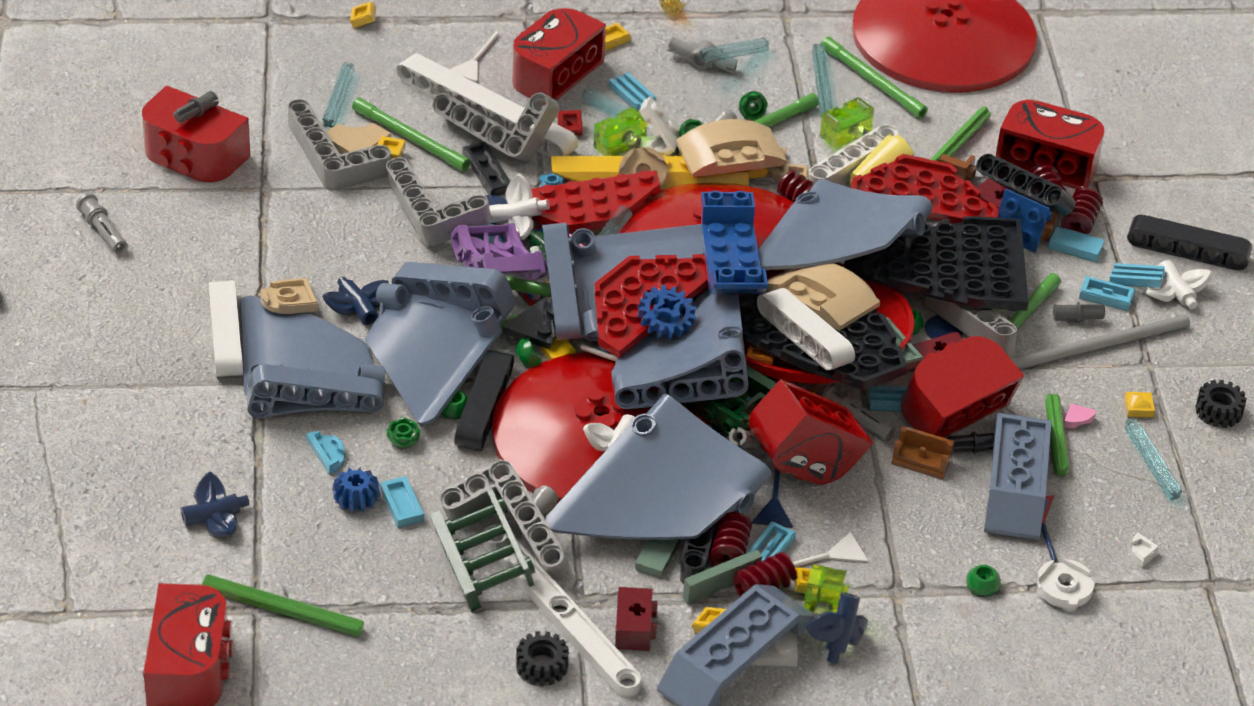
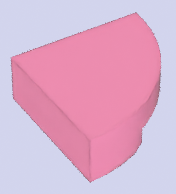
M1070 404L1064 421V428L1075 429L1079 425L1092 423L1097 410Z

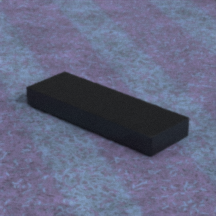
M486 142L462 147L463 156L471 160L470 167L488 195H504L511 181Z

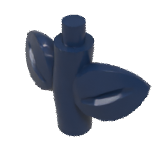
M340 277L337 281L339 285L338 291L327 292L322 297L325 303L336 313L350 315L355 311L364 325H370L378 317V313L375 310L376 307L380 306L376 299L377 289L379 285L389 283V281H374L360 289L353 280Z
M209 471L201 478L195 488L194 497L197 504L180 507V512L185 526L206 523L209 534L214 537H227L234 534L238 528L237 519L232 514L239 513L242 507L250 506L248 495L237 497L234 493L226 496V490L221 480Z
M841 592L837 612H825L811 620L804 627L808 634L816 640L827 642L826 649L829 650L827 661L838 663L840 654H845L848 644L856 645L868 627V619L864 615H857L860 597L857 595Z

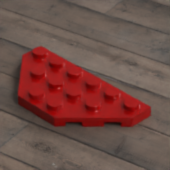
M902 154L889 164L885 162L872 168L870 173L861 176L859 174L853 177L850 188L878 194L924 196L932 203L933 209L927 217L932 220L949 219L950 223L954 224L962 223L963 217L966 216L998 217V208L992 202L986 203L979 197L981 192L969 180L964 181L958 176V170L949 163Z
M645 170L628 175L618 174L614 177L593 178L580 182L570 181L566 184L544 185L539 188L531 189L532 198L538 197L540 201L548 200L550 208L542 210L540 215L532 216V220L542 225L566 223L569 226V233H574L581 228L596 230L616 227L624 221L623 217L628 213L633 214L644 206L645 199L650 195L655 197L661 192L657 170Z
M692 254V258H677V255H655V259H640V256H628L594 283L599 346L620 358L649 334V326H641L642 318H638L637 313L639 301L643 298L644 292L650 293L652 287L657 288L659 291L662 285H665L667 290H671L674 286L676 287V293L686 292L685 299L694 298L709 285L705 255Z

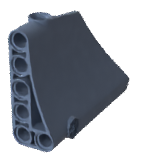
M818 180L808 192L796 198V201L758 249L760 267L765 268V270L813 267L845 261L889 247L899 236L922 235L925 230V220L933 209L932 203L924 196L878 194L849 188L827 180Z
M566 223L543 225L544 246L557 341L585 338L592 342L598 341L594 283L628 256H640V259H655V255H677V258H692V254L704 255L701 224L596 237L591 230L585 228L578 229L572 236H569V226ZM581 243L588 244L587 246H579Z
M406 262L392 278V284L382 283L379 285L376 292L377 303L380 305L379 315L367 334L365 342L381 366L385 367L386 374L420 426L436 421L495 340L501 335L502 328L500 325L515 307L516 299L507 278L498 270Z
M708 288L692 301L691 306L696 307L694 314L696 317L688 333L683 331L682 337L679 338L673 334L672 338L668 339L666 334H662L658 338L657 332L653 331L624 355L617 358L612 370L616 404L623 409L651 407L664 394L671 396L679 403L738 397L746 393L748 389V376L739 294H710ZM733 377L741 378L739 382L730 381ZM711 380L714 382L712 385L702 384L704 381ZM684 383L687 385L685 388L682 389L675 387L677 384ZM653 386L660 388L658 391L655 392L648 390L650 387ZM632 392L631 394H628V395L622 394V393Z
M252 295L243 297L240 300L243 382L249 415L255 418H265L288 413L321 410L370 413L377 412L383 408L385 367L373 365L367 344L363 340L307 312L295 314L275 313L262 306L261 298Z
M664 394L646 414L638 415L633 419L631 424L546 516V522L552 532L589 537L635 540L695 539L726 513L736 511L745 514L753 505L755 493L770 478L772 473L762 461L721 436L674 398Z

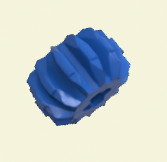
M361 467L357 470L348 468L347 473L339 472L338 477L334 479L333 498L335 503L340 505L341 510L349 508L351 513L359 509L364 513L366 507L373 508L375 501H378L380 496L379 481L376 476H373L371 470L363 472Z

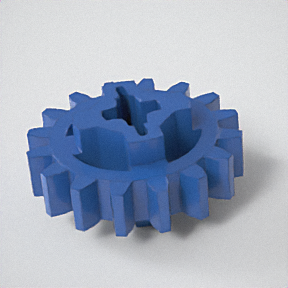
M662 285L659 291L657 288L652 287L650 293L644 292L643 298L639 301L637 317L642 318L641 326L648 325V333L656 331L658 338L662 334H666L668 339H671L673 334L680 338L683 331L688 333L691 325H693L696 317L694 315L696 307L691 306L692 298H684L686 292L682 291L678 294L676 293V287L673 286L671 290H667L666 286Z

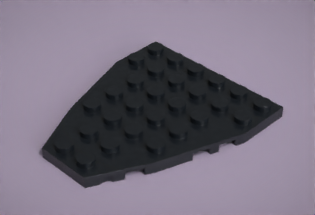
M966 216L963 217L962 223L951 224L949 219H942L936 226H930V224L925 222L924 233L920 236H899L889 247L883 250L844 261V268L860 278L897 290L973 308H982L984 310L1028 311L1029 301L1021 219Z
M744 294L739 296L743 341L749 346L810 373L861 390H866L906 375L907 364L905 358L902 357L900 346L896 344L897 337L895 331L885 315L878 313L877 308L842 330L835 329L852 344L855 359L852 363L832 370H826L761 315L757 306V298L762 294Z

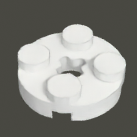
M1064 559L1063 563L1054 564L1055 560L1045 563L1039 570L1036 592L1040 598L1054 606L1061 607L1067 612L1076 611L1079 606H1083L1091 599L1095 585L1091 579V572L1087 567L1070 559ZM1067 581L1070 583V586H1065L1061 583H1065Z

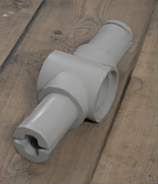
M672 37L669 41L667 51L686 57V60H689L690 65L696 70L702 71L708 67L712 69L715 67L734 74L737 68L738 59L719 54L715 45L708 40H702L698 44L694 42L690 44Z

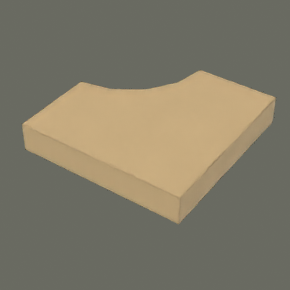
M338 123L326 131L337 151L342 154L378 145L381 136L391 137L390 132L375 123L363 127H347Z

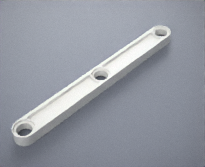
M497 524L490 525L485 530L497 526ZM502 535L503 539L501 541L494 542L490 540L483 543L488 552L508 545L509 542L506 536ZM517 541L524 558L530 557L536 572L531 574L534 582L532 587H529L524 575L513 578V580L618 695L633 697L638 694L641 683L639 672ZM514 554L497 561L504 570L518 564ZM562 605L565 606L568 610H566L565 612H556L553 610V608L555 606ZM623 679H631L635 682V684L632 686H623L622 684H620V681Z

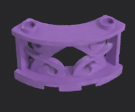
M515 223L487 226L457 225L450 234L457 262H463L465 267L495 269L503 274L519 273L522 277L529 280L540 279L546 275L547 262L543 259L542 251L530 253L521 243L520 233L517 231ZM488 236H496L494 245L489 243ZM499 236H503L504 243L499 241Z

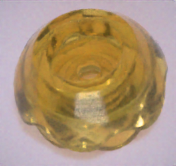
M659 0V5L669 15H678L684 11L685 4L680 2V0Z

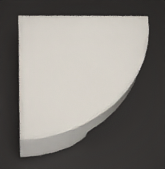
M1137 533L1132 541L1131 555L1133 560L1143 568L1159 554L1160 547Z

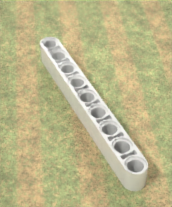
M417 53L411 55L396 68L398 77L404 83L433 98L440 93L448 94L510 131L513 130L524 110V107ZM552 123L537 151L549 158L551 156H568L578 148L579 142L571 131Z

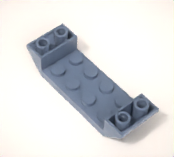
M996 413L990 488L984 532L1039 540L1046 498L1051 420Z
M755 584L676 652L657 686V692L676 706H720V691L788 631L799 637L806 631L804 628L806 624L817 616L775 586Z

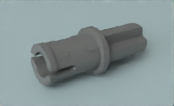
M209 91L199 98H192L188 104L178 108L173 113V116L178 123H183L194 116L200 117L206 110L219 104V101H215L218 100V97L213 91Z
M1077 302L1073 305H1053L1054 321L1077 320V322L1086 319L1105 318V306L1103 304H1080V302Z

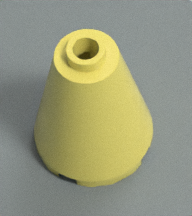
M889 134L850 174L849 184H851L853 177L859 174L861 176L870 173L872 168L885 162L889 164L902 154L913 156L912 148L901 136L896 135L893 137V134Z

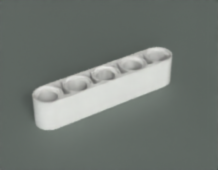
M888 124L877 127L811 167L809 180L813 182V185L816 181L822 179L844 186L849 183L850 174L889 134H893V137L898 135V129Z
M235 280L209 282L216 377L243 375Z
M780 288L758 296L757 306L761 315L824 369L832 370L854 361L855 352L852 344L787 289Z

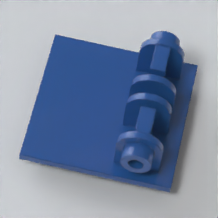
M1005 189L998 210V217L1021 219L1023 248L1036 253L1046 220H1051L1053 212L1050 211L1049 207Z

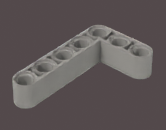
M541 92L536 93L530 98L513 130L510 131L448 94H438L432 103L433 110L437 114L523 163L530 161L534 157L559 112V104L555 99Z
M295 99L289 102V128L325 188L338 190L388 176L386 164L391 160V150L387 146L375 145L339 154L310 104L304 99Z
M397 157L387 162L386 168L391 189L425 244L437 245L451 240L450 234L457 225L487 226L491 224L492 217L486 196L474 195L436 208L405 158Z
M924 296L923 302L926 307L969 337L981 336L991 339L1008 356L1015 353L1017 327L994 310L973 308Z
M495 461L442 491L439 499L447 518L452 521L491 505L487 491L492 489L497 499L502 497L509 514L538 563L551 578H563L569 571V564L562 547L509 461ZM508 475L505 479H500L502 476ZM483 489L481 492L475 493L477 490ZM516 496H521L517 500H512ZM459 502L456 506H451L453 503ZM533 517L530 521H524L526 518ZM546 538L543 542L536 543L539 539ZM559 559L557 563L549 564L552 560Z

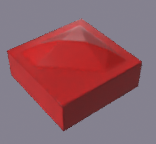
M581 110L558 112L557 124L571 131L575 136L583 135Z

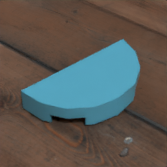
M320 431L306 433L307 442L328 474L330 475L337 471L343 465L345 459L343 442L335 435H332V437L321 435Z

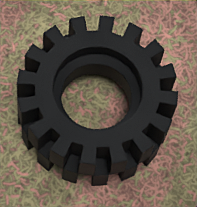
M1211 380L1210 384L1206 382L1199 389L1195 405L1196 414L1199 413L1198 417L1200 419L1205 418L1206 424L1213 422V427H1218V424H1221L1222 428H1227L1228 424L1233 427L1243 417L1247 401L1245 392L1240 391L1238 385L1232 387L1233 383L1230 381L1228 384H1224V380H1219V383H1216L1215 380ZM1215 402H1221V403H1224V404H1226V405H1220V404H1217V403H1215Z
M535 631L534 637L529 633L526 635V640L522 638L516 648V668L518 675L522 674L521 679L526 681L530 678L529 684L535 685V682L538 681L539 686H544L546 681H548L549 686L554 684L555 679L558 682L561 681L562 676L567 674L569 663V647L566 646V641L564 639L559 641L560 636L557 634L550 637L549 631H545V635H541L540 631ZM538 655H546L551 657L552 660L539 662L532 658Z

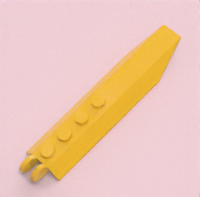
M551 156L552 174L575 182L587 181L593 178L614 177L619 174V165L623 156ZM663 156L668 167V177L661 190L694 183H731L749 186V178L766 177L768 169L760 168L692 177L682 156Z

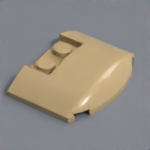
M725 119L705 123L676 139V144L692 177L787 165V160L770 127L749 120Z
M834 263L785 269L767 280L768 288L765 293L780 288L787 289L831 327L839 331L880 306L879 299L876 298L872 289L859 276Z

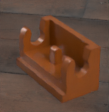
M902 426L899 440L895 442L891 464L943 480L951 463L954 441Z

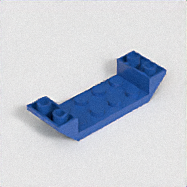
M701 192V233L710 294H763L768 288L766 270L760 267L754 230L755 203L753 192Z

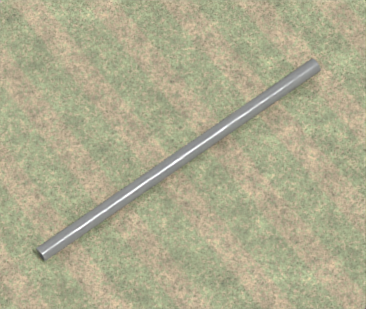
M1182 315L1010 359L1019 369H1024L1190 326V319L1187 315Z

